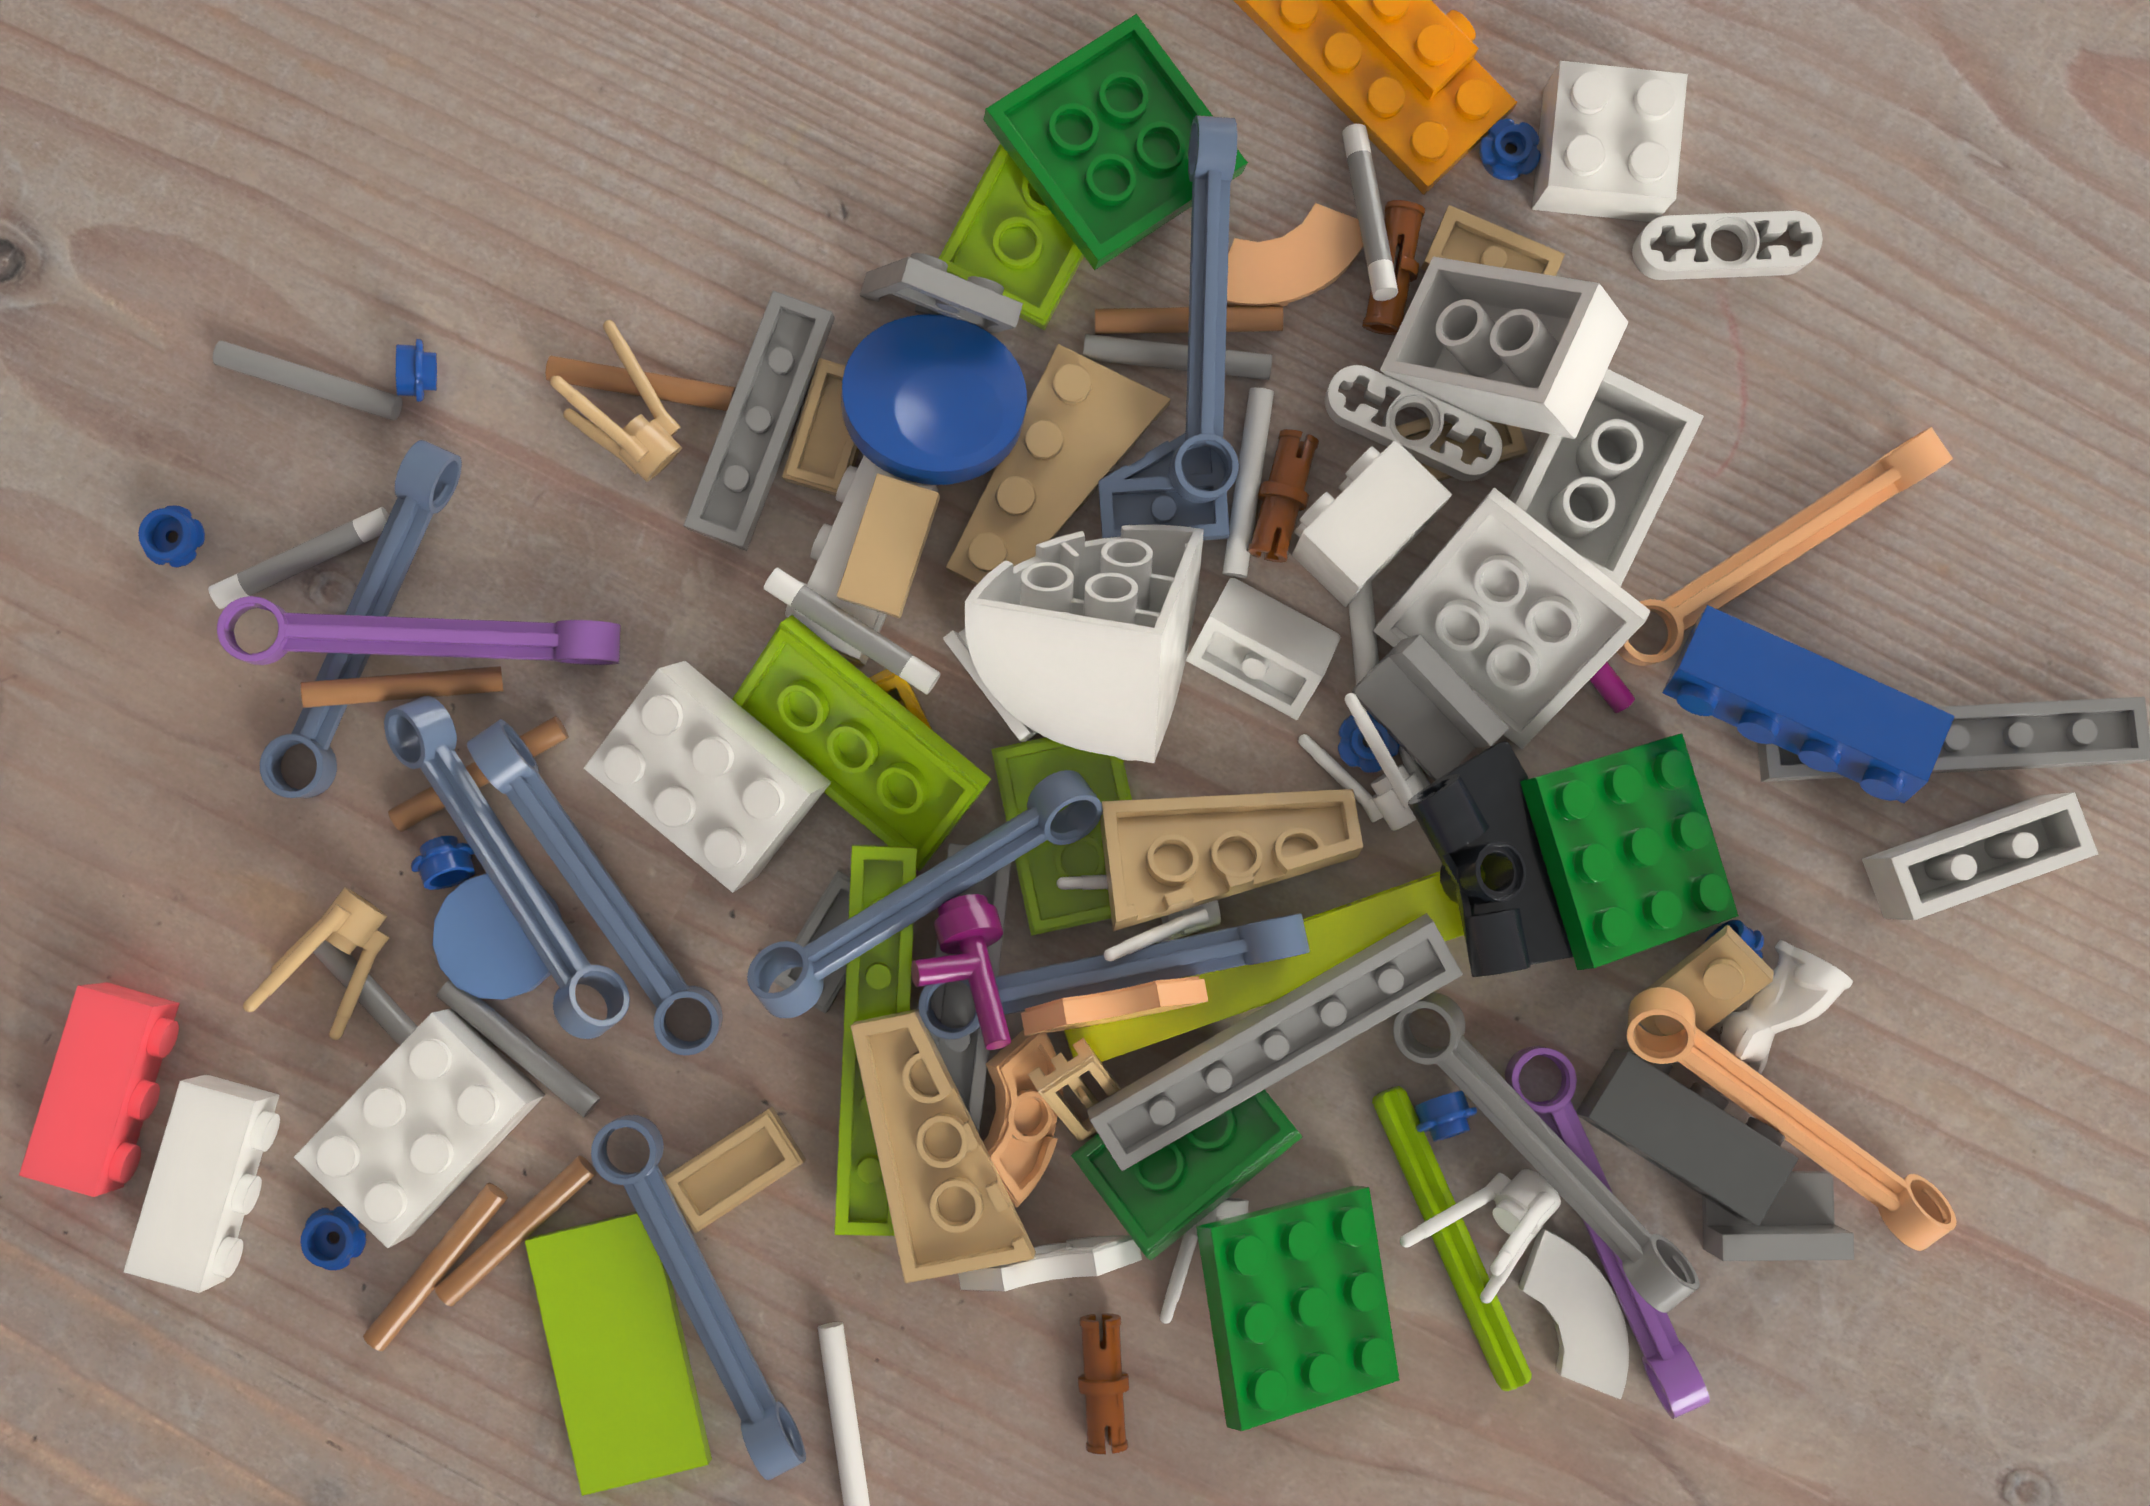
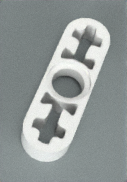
M1801 211L1668 215L1652 220L1642 230L1633 244L1632 256L1638 270L1645 276L1655 280L1791 275L1800 271L1818 255L1822 247L1823 237L1816 220ZM1719 230H1728L1736 234L1742 243L1740 259L1725 261L1717 257L1711 247L1713 233ZM1786 230H1789L1791 240L1801 241L1802 247L1792 256H1789L1787 246L1773 245L1767 246L1758 254V259L1756 258L1760 243L1776 241ZM1695 232L1698 234L1694 249L1678 250L1668 262L1663 260L1661 251L1651 250V245L1661 235H1665L1667 245L1686 246L1695 237Z
M1351 365L1341 369L1334 375L1327 388L1325 408L1335 423L1386 447L1396 439L1417 461L1462 481L1478 480L1487 475L1501 457V436L1492 424L1366 366ZM1354 383L1362 384L1366 387L1363 397L1378 406H1381L1386 394L1395 398L1384 415L1382 427L1372 422L1379 410L1366 404H1360L1355 412L1349 411L1344 407L1346 397L1338 392V389L1341 388L1349 391ZM1406 407L1421 409L1430 420L1429 434L1419 440H1410L1403 437L1395 425L1396 414ZM1444 421L1453 425L1446 437L1464 443L1470 435L1476 436L1481 440L1479 450L1487 456L1486 459L1477 457L1470 465L1460 460L1463 450L1457 445L1445 441L1440 448V453L1432 450L1430 447L1440 435Z

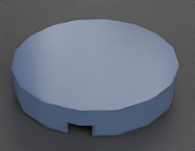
M487 873L465 880L445 898L434 920L432 945L440 969L457 988L477 998L505 1000L533 991L551 975ZM542 887L547 897L553 904L554 908L558 912L559 916L561 917L557 903Z

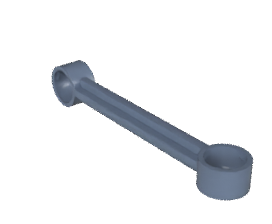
M1197 115L1192 122L1188 149V175L1190 182H1192L1186 431L1185 442L1175 451L1170 460L1169 478L1175 491L1184 499L1194 503H1207L1217 499L1232 487L1239 470L1237 454L1231 444L1223 438L1230 183L1233 178L1237 155V123L1235 118ZM1204 446L1214 450L1221 457L1225 466L1224 477L1220 485L1213 491L1197 489L1186 480L1181 463L1182 457L1189 450Z
M425 440L417 441L408 450L401 462L395 480L397 500L345 615L388 616L433 514L440 512L447 505L457 487L462 469V460L459 455ZM327 653L315 681L360 678L371 654ZM348 704L303 708L292 733L279 736L266 746L260 758V774L265 785L273 793L286 798H311L322 794L331 786L337 772V760L330 744ZM297 744H304L310 748L317 762L316 774L313 780L303 789L290 787L281 773V761L285 752Z
M423 696L389 710L385 715L384 730L392 752L406 767L411 769L420 768L559 986L553 1000V1010L558 1023L566 1032L577 1038L593 1039L601 1036L618 1023L628 1011L630 996L624 980L614 970L602 965H591L455 752L457 744L456 729L446 708L437 699L431 696ZM577 984L588 985L602 995L607 1005V1018L605 1020L594 1019L584 1013L579 1007L575 996Z
M502 719L467 742V747L479 769L498 791L507 795L657 1008L654 1016V1031L659 1042L667 1050L679 1055H694L709 1047L718 1035L723 1022V1013L719 1001L708 990L686 984L539 775L538 765L523 740ZM693 998L707 1007L711 1025L705 1038L696 1041H683L669 1031L665 1015L667 1009L674 1003V1000Z
M1064 770L1047 776L1032 790L1028 798L1027 810L805 947L794 942L783 941L764 948L756 955L748 969L747 981L751 991L766 1010L775 1017L793 1018L802 1015L811 1009L820 998L824 986L823 978L1046 840L1053 844L1066 845L1088 835L1101 818L1102 804L1078 772ZM1070 804L1067 808H1065L1064 810L1060 811L1063 807H1065L1066 805ZM803 967L799 978L793 985L781 992L769 993L770 986L778 975L790 968Z
M1302 913L1155 943L1114 961L1105 960L1104 954L996 976L995 980L1004 1015L1025 1011L1026 1008L1061 998L1100 993L1156 980L1186 978L1244 965L1264 963L1309 953L1310 949ZM968 980L960 981L970 988ZM944 983L924 987L919 999V1014L925 1027L931 1033L944 1039H959L973 1033L980 1027L976 1010L972 1020L963 1028H950L940 1023L932 1009V997L937 987Z
M639 1115L619 1117L605 1125L596 1134L591 1147L593 1165L602 1178L613 1184L624 1186L741 1419V1432L747 1451L759 1473L766 1480H771L806 1461L805 1447L799 1430L787 1408L781 1402H776L658 1167L664 1149L663 1138L659 1129L649 1119ZM624 1127L633 1128L639 1131L647 1140L650 1155L648 1163L641 1168V1171L634 1173L624 1172L617 1169L610 1162L607 1155V1142L610 1135L616 1129Z

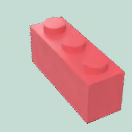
M108 982L77 986L19 1176L91 1197L124 1187V1184L134 1175L140 1161L141 1148L137 1145L143 1122L150 1117L159 1099L160 1086L155 1082L162 1059L171 1052L177 1040L179 1024L175 1021V1017L180 1003Z

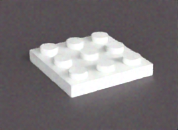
M1493 488L1383 616L1373 631L1392 647H1395L1402 639L1421 635L1509 727L1503 735L1523 749L1646 622L1650 610L1496 488Z

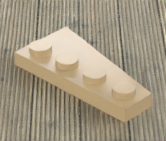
M1058 344L1026 407L1020 437L1009 455L996 466L946 566V570L977 585L989 572L1006 560L1013 563L1014 567L1036 556V545L1055 538V535L1074 513L1079 511L1093 495L1094 490L1098 487V481L1106 477L1116 464L1123 460L1135 446L1140 436L1170 405L1171 399Z
M1353 789L1101 802L1102 815L1100 827L1113 932L1354 859L1359 856L1363 849Z
M919 1009L854 1022L851 1025L905 1283L1034 1259L1036 1251L929 1030L922 1021Z

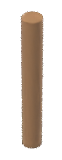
M1283 306L1227 307L1226 332L1283 331ZM1189 307L1095 309V334L1188 333Z
M549 356L545 371L547 381H550L553 376H560L571 385L641 396L626 368L556 356ZM644 372L658 398L664 401L727 411L736 387Z
M501 666L301 682L303 708L417 699L423 696L441 697L503 691Z
M557 716L519 736L533 757L569 738L564 725ZM475 762L466 766L467 771L478 788L490 783ZM431 786L390 809L388 814L395 827L400 832H403L444 809L445 806Z
M578 1156L435 1287V1292L440 1300L450 1307L454 1306L596 1175L594 1167L582 1156Z
M491 1183L485 1185L365 1332L363 1338L368 1345L378 1351L386 1349L508 1199L507 1195L500 1188Z

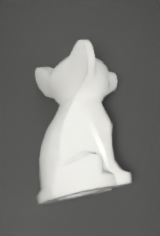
M1782 940L1775 946V950L1779 954L1778 965L1774 969L1773 981L1751 997L1746 1010L1732 1012L1712 1027L1720 1034L1721 1045L1744 1063L1750 1062V1067L1759 1074L1763 1072L1767 1064L1771 1044L1776 1033L1803 1025L1817 1018L1853 983V980L1837 967Z

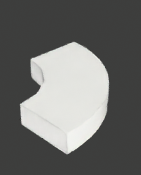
M1542 1228L1537 1234L1518 1287L1539 1301L1554 1321L1559 1342L1555 1371L1562 1377L1621 1399L1629 1367V1343L1624 1315L1618 1299L1601 1271L1586 1255L1557 1234Z
M1130 1235L1087 1237L1066 1240V1243L1034 1247L1036 1251L1034 1259L958 1273L961 1290L1008 1291L1049 1280L1099 1276L1138 1262L1142 1258L1140 1248Z

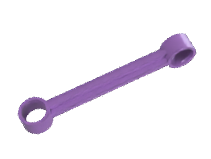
M247 596L236 599L228 604L222 611L217 623V635L222 647L231 656L254 665L274 663L284 657L288 651L548 660L582 665L619 664L621 625L604 621L562 620L551 623L286 613L281 607L264 598ZM254 608L268 610L275 615L278 622L276 640L267 650L252 653L251 655L243 651L236 642L234 635L236 622L248 610Z
M1531 1046L1518 1051L1507 1064L1505 1081L1612 1193L1571 1102L1577 1084L1576 1073L1572 1063L1562 1053L1546 1047ZM1536 1055L1548 1057L1561 1070V1087L1558 1093L1549 1101H1531L1526 1099L1521 1092L1519 1083L1521 1069L1525 1063ZM1583 1220L1644 1355L1642 1362L1649 1381L1668 1415L1674 1419L1710 1403L1703 1378L1689 1352L1679 1341L1667 1313L1656 1310L1639 1295L1624 1272L1622 1260Z

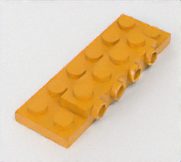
M1233 0L1354 124L1366 126L1369 140L1423 195L1480 143L1481 139L1488 135V130L1496 122L1505 119L1517 104V101L1474 59L1479 48L1472 42L1476 38V33L1468 19L1456 10H1450L1445 15L1432 0Z

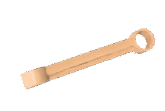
M1932 427L1915 435L1879 458L1862 472L1663 601L1656 599L1640 601L1646 608L1655 612L1664 620L1668 629L1667 642L1658 654L1647 655L1637 651L1627 640L1617 653L1627 662L1639 666L1652 665L1667 660L1679 650L1684 639V632L1695 625L1707 605L1719 610L1894 495L1934 473L1950 462L1953 457Z
M1656 987L1642 991L1631 1001L1628 1011L1627 1041L1635 1054L1646 1061L1657 1064H1669L1678 1061L1750 1115L1781 1133L1787 1142L1878 1207L1884 1223L1902 1243L1914 1250L1924 1251L1956 1227V1216L1951 1205L1932 1183L1916 1174H1909L1904 1179L1695 1027V1009L1685 995L1670 988ZM1652 1015H1666L1678 1020L1684 1028L1673 1035L1658 1036L1645 1031L1638 1023Z

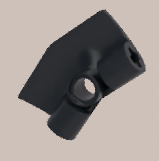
M1505 741L1491 746L1418 792L1408 801L1410 809L1442 862L1440 868L1442 888L1451 901L1459 905L1472 977L1509 973L1531 968L1533 964L1573 957L1520 781L1527 780L1529 777L1511 746ZM1481 865L1485 872V882H1483L1481 877Z

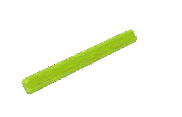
M1396 1086L1378 1093L1372 1098V1104L1423 1219L1427 1221L1455 1205L1456 1202L1425 1132H1418L1416 1129L1420 1121L1406 1090ZM1461 1218L1431 1235L1497 1385L1503 1391L1514 1390L1527 1384L1532 1379V1373L1497 1294L1488 1304L1483 1303L1480 1299V1294L1490 1279L1465 1222Z

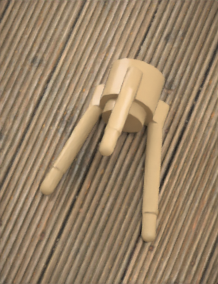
M606 320L603 328L653 415L654 420L649 422L640 414L622 429L560 376L551 377L550 384L588 419L571 408L564 411V418L618 457L635 475L638 473L648 482L664 470L680 453L682 447L672 436L680 430L681 426L665 410L616 324L612 320Z
M344 887L320 920L272 966V973L243 1003V1009L247 1012L255 1011L324 940L348 955L353 952L356 946H359L363 950L329 1032L331 1039L339 1040L344 1033L349 1018L352 1016L376 955L390 938L379 930L387 915L354 891Z

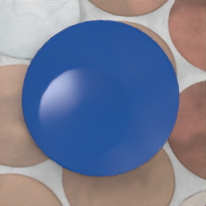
M932 314L908 316L891 321L871 332L858 344L844 370L841 408L843 420L851 439L862 454L872 463L889 474L907 481L928 485H950L984 475L1009 455L1020 437L1027 407V389L1018 362L1006 346L995 336L970 322L949 316Z

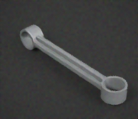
M1433 992L1399 1012L1393 1026V1035L1399 1050L1416 1063L1426 1065L1437 1064L1622 1260L1623 1269L1628 1280L1648 1304L1660 1312L1668 1313L1699 1288L1698 1276L1684 1254L1665 1237L1659 1234L1651 1235L1464 1037L1465 1018L1455 1001L1446 995ZM1421 1008H1429L1441 1014L1450 1028L1451 1037L1448 1042L1449 1045L1441 1048H1430L1418 1042L1409 1027L1412 1012Z

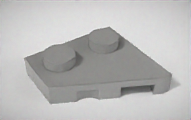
M912 253L911 257H906L866 272L860 293L861 297L879 302L882 296L893 294L915 303L916 313L949 316L975 324L990 334L1016 328L1023 305L1019 301L1004 296V287L1002 285L976 276H970L967 280L947 272L948 264L927 254Z

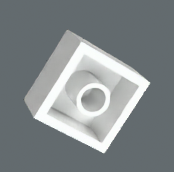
M1560 61L1543 89L1539 129L1540 142L1538 144L1541 157L1535 170L1532 210L1651 222L1660 217L1676 200L1688 74Z
M1396 439L1382 453H1379L1373 446L1370 447L1345 473L1347 478L1338 487L1342 493L1336 499L1328 492L1324 493L1300 518L1302 523L1294 531L1299 540L1292 556L1344 607L1356 597L1368 579L1370 583L1435 518L1452 496V493Z

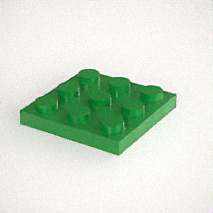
M1136 13L987 107L983 120L1092 268L1096 270L1192 207V182H1190L1188 175V149L1191 126L1196 115L1214 116ZM1238 149L1232 180L1243 173L1248 163Z
M1682 733L1520 781L1577 970L1594 969L1739 916Z
M1350 1186L1196 1226L1227 1428L1245 1431L1400 1381L1369 1187Z

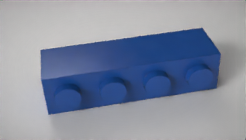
M1709 605L1706 606L1691 629L1662 692L1676 699L1683 709L1692 714L1718 718L1737 727L1739 733L1751 741L1777 745L1798 755L1800 761L1812 769L1822 772H1836L1860 783L1861 788L1873 797L1888 801L1897 800L1903 804L1928 783L1955 717L1950 713Z

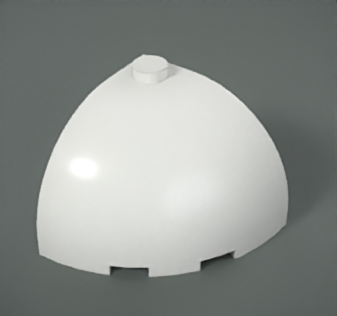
M1172 525L1121 526V537L1085 541L1084 532L1080 531L1037 544L1036 556L1014 567L1013 563L1007 560L999 564L973 588L965 601V632L969 653L981 680L990 693L1011 715L1024 725L1057 743L1079 750L1115 756L1122 760L1154 763L1175 706L1186 662L1198 594L1204 529Z

